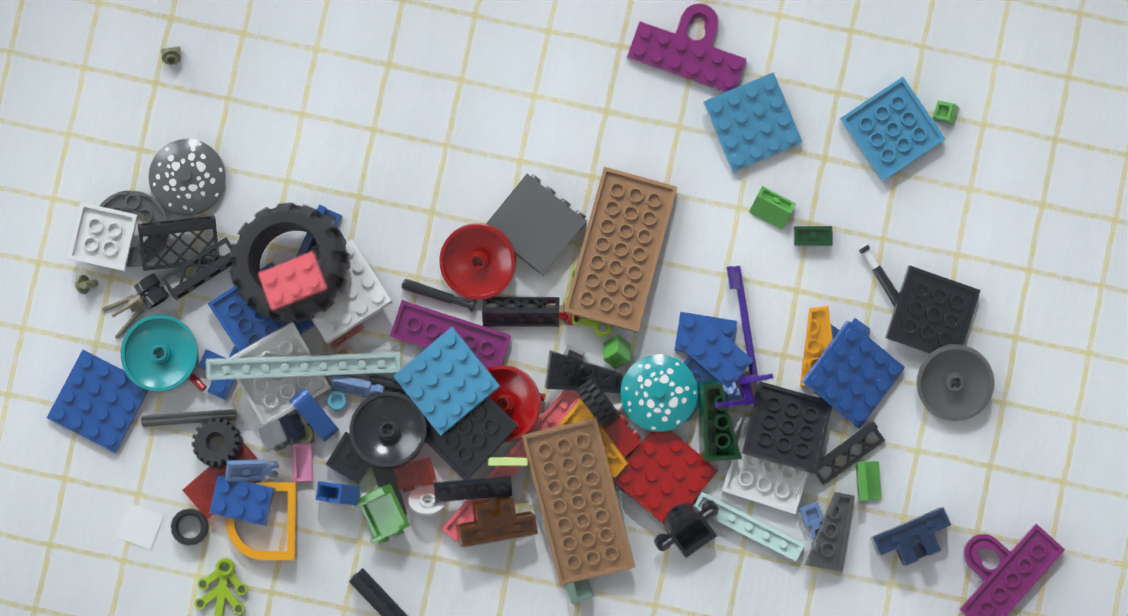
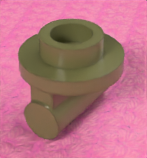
M180 46L161 49L162 61L168 65L177 64L181 60Z
M79 275L75 282V287L80 294H86L90 288L98 286L97 280H89L86 275Z
M309 423L303 424L307 435L300 437V443L315 442L312 427Z

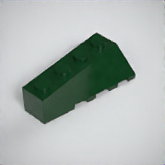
M717 380L698 381L701 459L704 461L742 459L728 407L716 408L715 403L727 402L722 384Z

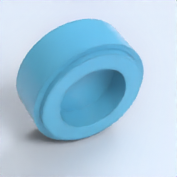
M334 391L328 396L327 402L331 409L342 410L347 404V397L340 391Z

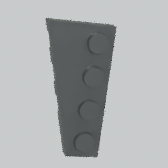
M834 492L805 565L842 572L855 499L854 495Z

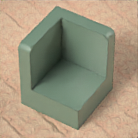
M589 579L566 584L571 603L594 597Z

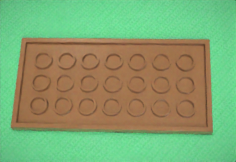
M608 167L603 168L564 313L638 333L678 187Z
M594 417L522 435L560 585L635 568L597 418Z

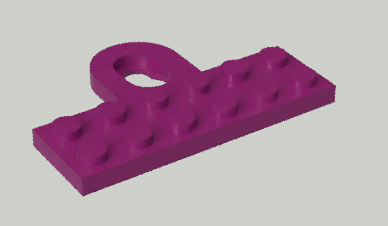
M701 3L693 4L685 9L676 33L639 21L627 55L629 59L723 92L737 88L747 60L744 57L711 46L718 28V16L710 6ZM696 18L703 19L705 23V36L700 40H693L687 34V28L693 24Z
M401 300L390 337L427 348L448 329L454 327L486 368L502 365L511 335Z
M1034 524L1011 551L991 535L978 534L971 537L964 546V560L984 581L959 610L965 616H1007L1065 549L1038 524ZM986 548L995 551L999 556L997 567L994 569L985 568L981 558L978 556L979 549Z

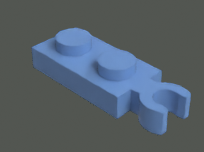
M343 374L333 375L331 380V390L369 398V395L382 394L384 389L382 385H371V382L365 379L351 378Z
M265 459L227 461L225 479L226 481L265 480V475L275 478L278 477V473L275 470H271L279 468V464L276 461H271L267 464Z

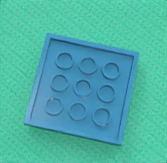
M774 72L703 101L732 172L803 143Z
M901 77L839 119L882 182L946 140L904 77Z
M454 327L448 329L393 376L440 436L444 435L501 387Z

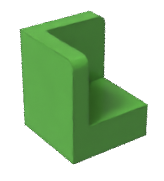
M620 335L605 341L603 360L614 369L630 362V343Z

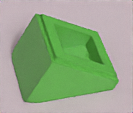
M938 100L932 118L954 125L959 107L954 103Z

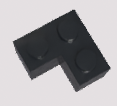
M298 413L278 418L263 425V428L258 429L266 450L274 449L275 452L285 449L288 445L300 442V437L307 435Z

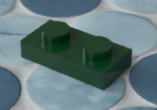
M832 226L793 227L794 246L833 245Z

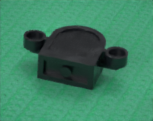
M712 500L704 502L701 511L695 505L689 503L672 507L664 520V527L668 534H660L654 540L657 549L665 551L675 543L684 557L687 558L717 537L707 522L709 518L714 517L719 511L716 503Z

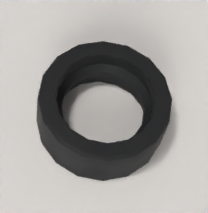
M192 508L183 509L176 513L170 525L174 539L184 545L198 544L207 536L209 530L206 516L199 510ZM185 516H195L201 523L200 533L194 538H185L179 532V522Z

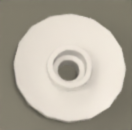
M434 485L417 487L409 496V506L411 509L422 515L438 513L447 503L435 502Z

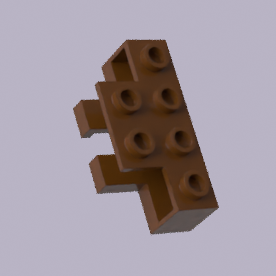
M510 496L472 502L474 521L455 524L458 544L462 548L538 534L536 515L531 511L516 513L514 499L510 498Z

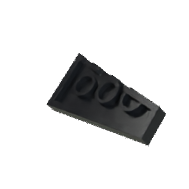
M549 350L545 380L546 389L576 391V389L592 378L603 392L621 393L623 379L621 372Z

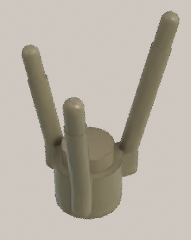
M138 293L102 308V311H106L124 303L127 304L111 315L112 317L121 314L129 308L132 313L136 311L115 335V338H119L131 323L144 312L143 308L146 304Z

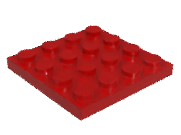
M651 431L627 459V465L616 478L613 477L614 484L664 525L665 517L671 508L684 503L692 504L719 470L708 461L702 460L700 454L673 431Z

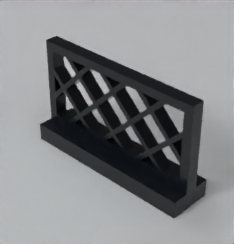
M215 215L138 224L143 271L179 267L187 262L183 256L189 249L198 255L208 247H211L213 240L214 244L218 242ZM213 229V237L209 242L200 236L204 230ZM185 232H191L195 235L190 244L181 239ZM166 234H171L176 238L170 247L162 241ZM152 236L157 241L150 249L144 244L143 237ZM198 238L206 244L200 253L191 247ZM178 240L187 246L181 255L172 249ZM159 242L167 248L162 257L153 251ZM169 251L178 256L174 263H168L164 260ZM150 253L159 259L155 265L146 266V258ZM204 257L201 265L212 264L213 259Z
M364 568L355 573L349 580L351 585L381 616H408Z

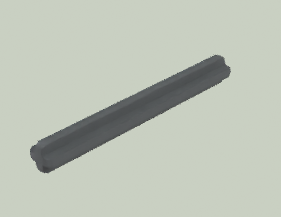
M236 409L145 415L141 417V424L143 427L202 423L204 421L209 422L208 419L211 418L214 420L221 418L222 420L229 421L237 419Z

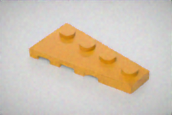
M829 305L809 308L800 386H806L801 381L833 340Z
M580 399L558 426L594 418L595 416L584 401ZM600 425L612 476L616 478L628 462Z

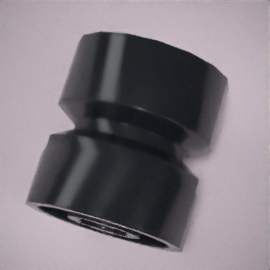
M155 273L146 276L134 286L138 294L144 296L143 301L149 309L158 306L170 296L164 286H159L161 282Z

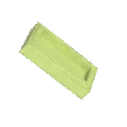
M490 458L489 466H527V458Z

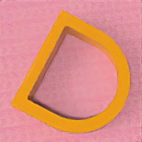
M296 482L255 483L273 487L275 491L288 492L287 551H259L250 548L238 536L235 528V519L226 517V529L232 544L241 553L253 559L295 560Z

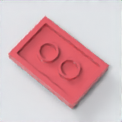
M314 252L258 273L273 311L327 289Z

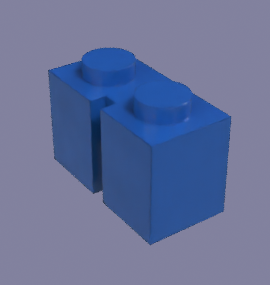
M318 481L315 500L357 506L360 487Z

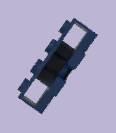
M940 507L874 535L870 539L877 555L881 556L896 549L902 565L907 566L919 561L918 559L924 556H930L942 551L934 532L951 526L944 507Z

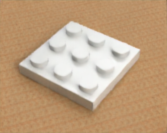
M81 202L68 259L125 271L138 215Z

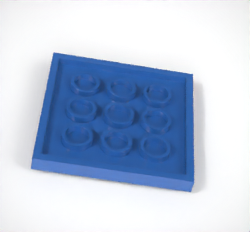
M273 262L260 269V273L275 267ZM234 286L207 304L240 352L288 323L274 321L257 313V311L249 307L238 295L237 287ZM311 319L303 322L292 321L300 335L314 327Z
M846 321L801 382L853 425L861 428L905 367L850 321Z
M82 349L47 418L116 453L149 390L136 385L121 368Z

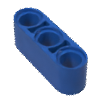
M305 388L290 400L324 442L339 431V428Z

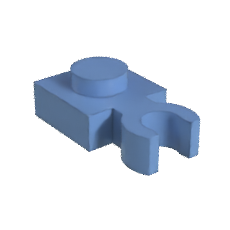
M732 382L730 388L722 385L727 402L741 400V394L735 382Z
M817 501L799 508L804 525L806 527L811 526L809 533L813 538H816L815 531L821 526L819 522L824 519Z

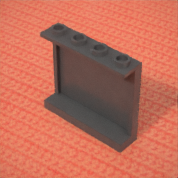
M527 173L486 224L502 231L512 243L515 254L544 276L576 234L585 226L587 221L583 213L579 210L575 212L570 208L571 204L564 198L561 200L555 196L556 192L549 186L545 188L540 184L541 180L534 174L530 176Z

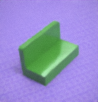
M762 186L749 213L783 229L796 203Z
M855 462L858 501L881 499L879 462Z

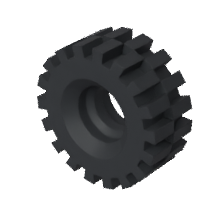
M592 378L576 389L586 406L605 428L621 417L618 410Z
M211 418L208 419V423L205 421L201 423L202 428H196L198 433L192 436L195 439V442H192L193 452L197 455L198 460L214 469L215 467L223 469V466L227 465V461H234L236 456H241L240 449H243L244 446L241 443L243 437L240 435L241 432L229 421L222 420L221 418H216V420ZM215 436H221L224 439V445L219 450H213L210 446V442Z

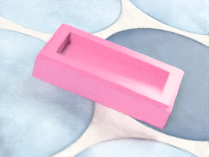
M312 443L293 444L294 482H313Z

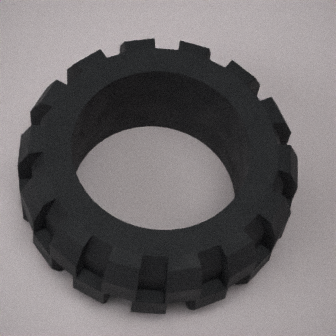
M293 202L278 203L276 208L269 209L266 207L255 213L254 216L256 218L249 224L247 222L243 224L237 233L240 235L237 244H232L229 259L232 260L233 267L229 271L232 283L239 291L238 295L257 313L278 322H303L314 319V315L320 311L326 312L335 304L333 300L339 292L343 293L348 281L345 277L347 270L350 269V254L347 252L345 246L347 242L341 230L327 216L305 204L300 206L295 205ZM290 231L308 232L315 237L319 245L321 255L320 270L327 289L273 311L258 274L260 273L262 254L268 244L283 233Z

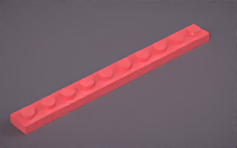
M564 390L542 414L529 433L557 427L581 399L577 391ZM522 438L504 458H527ZM496 466L487 478L511 476L512 479L522 466ZM492 498L466 500L441 529L456 542L458 539L455 524L474 521L472 502Z

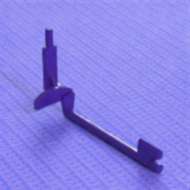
M727 266L726 270L730 290L737 289L747 355L753 359V362L749 365L750 375L739 377L738 380L742 399L715 403L716 408L756 404L753 383L774 379L773 374L758 376L741 266Z

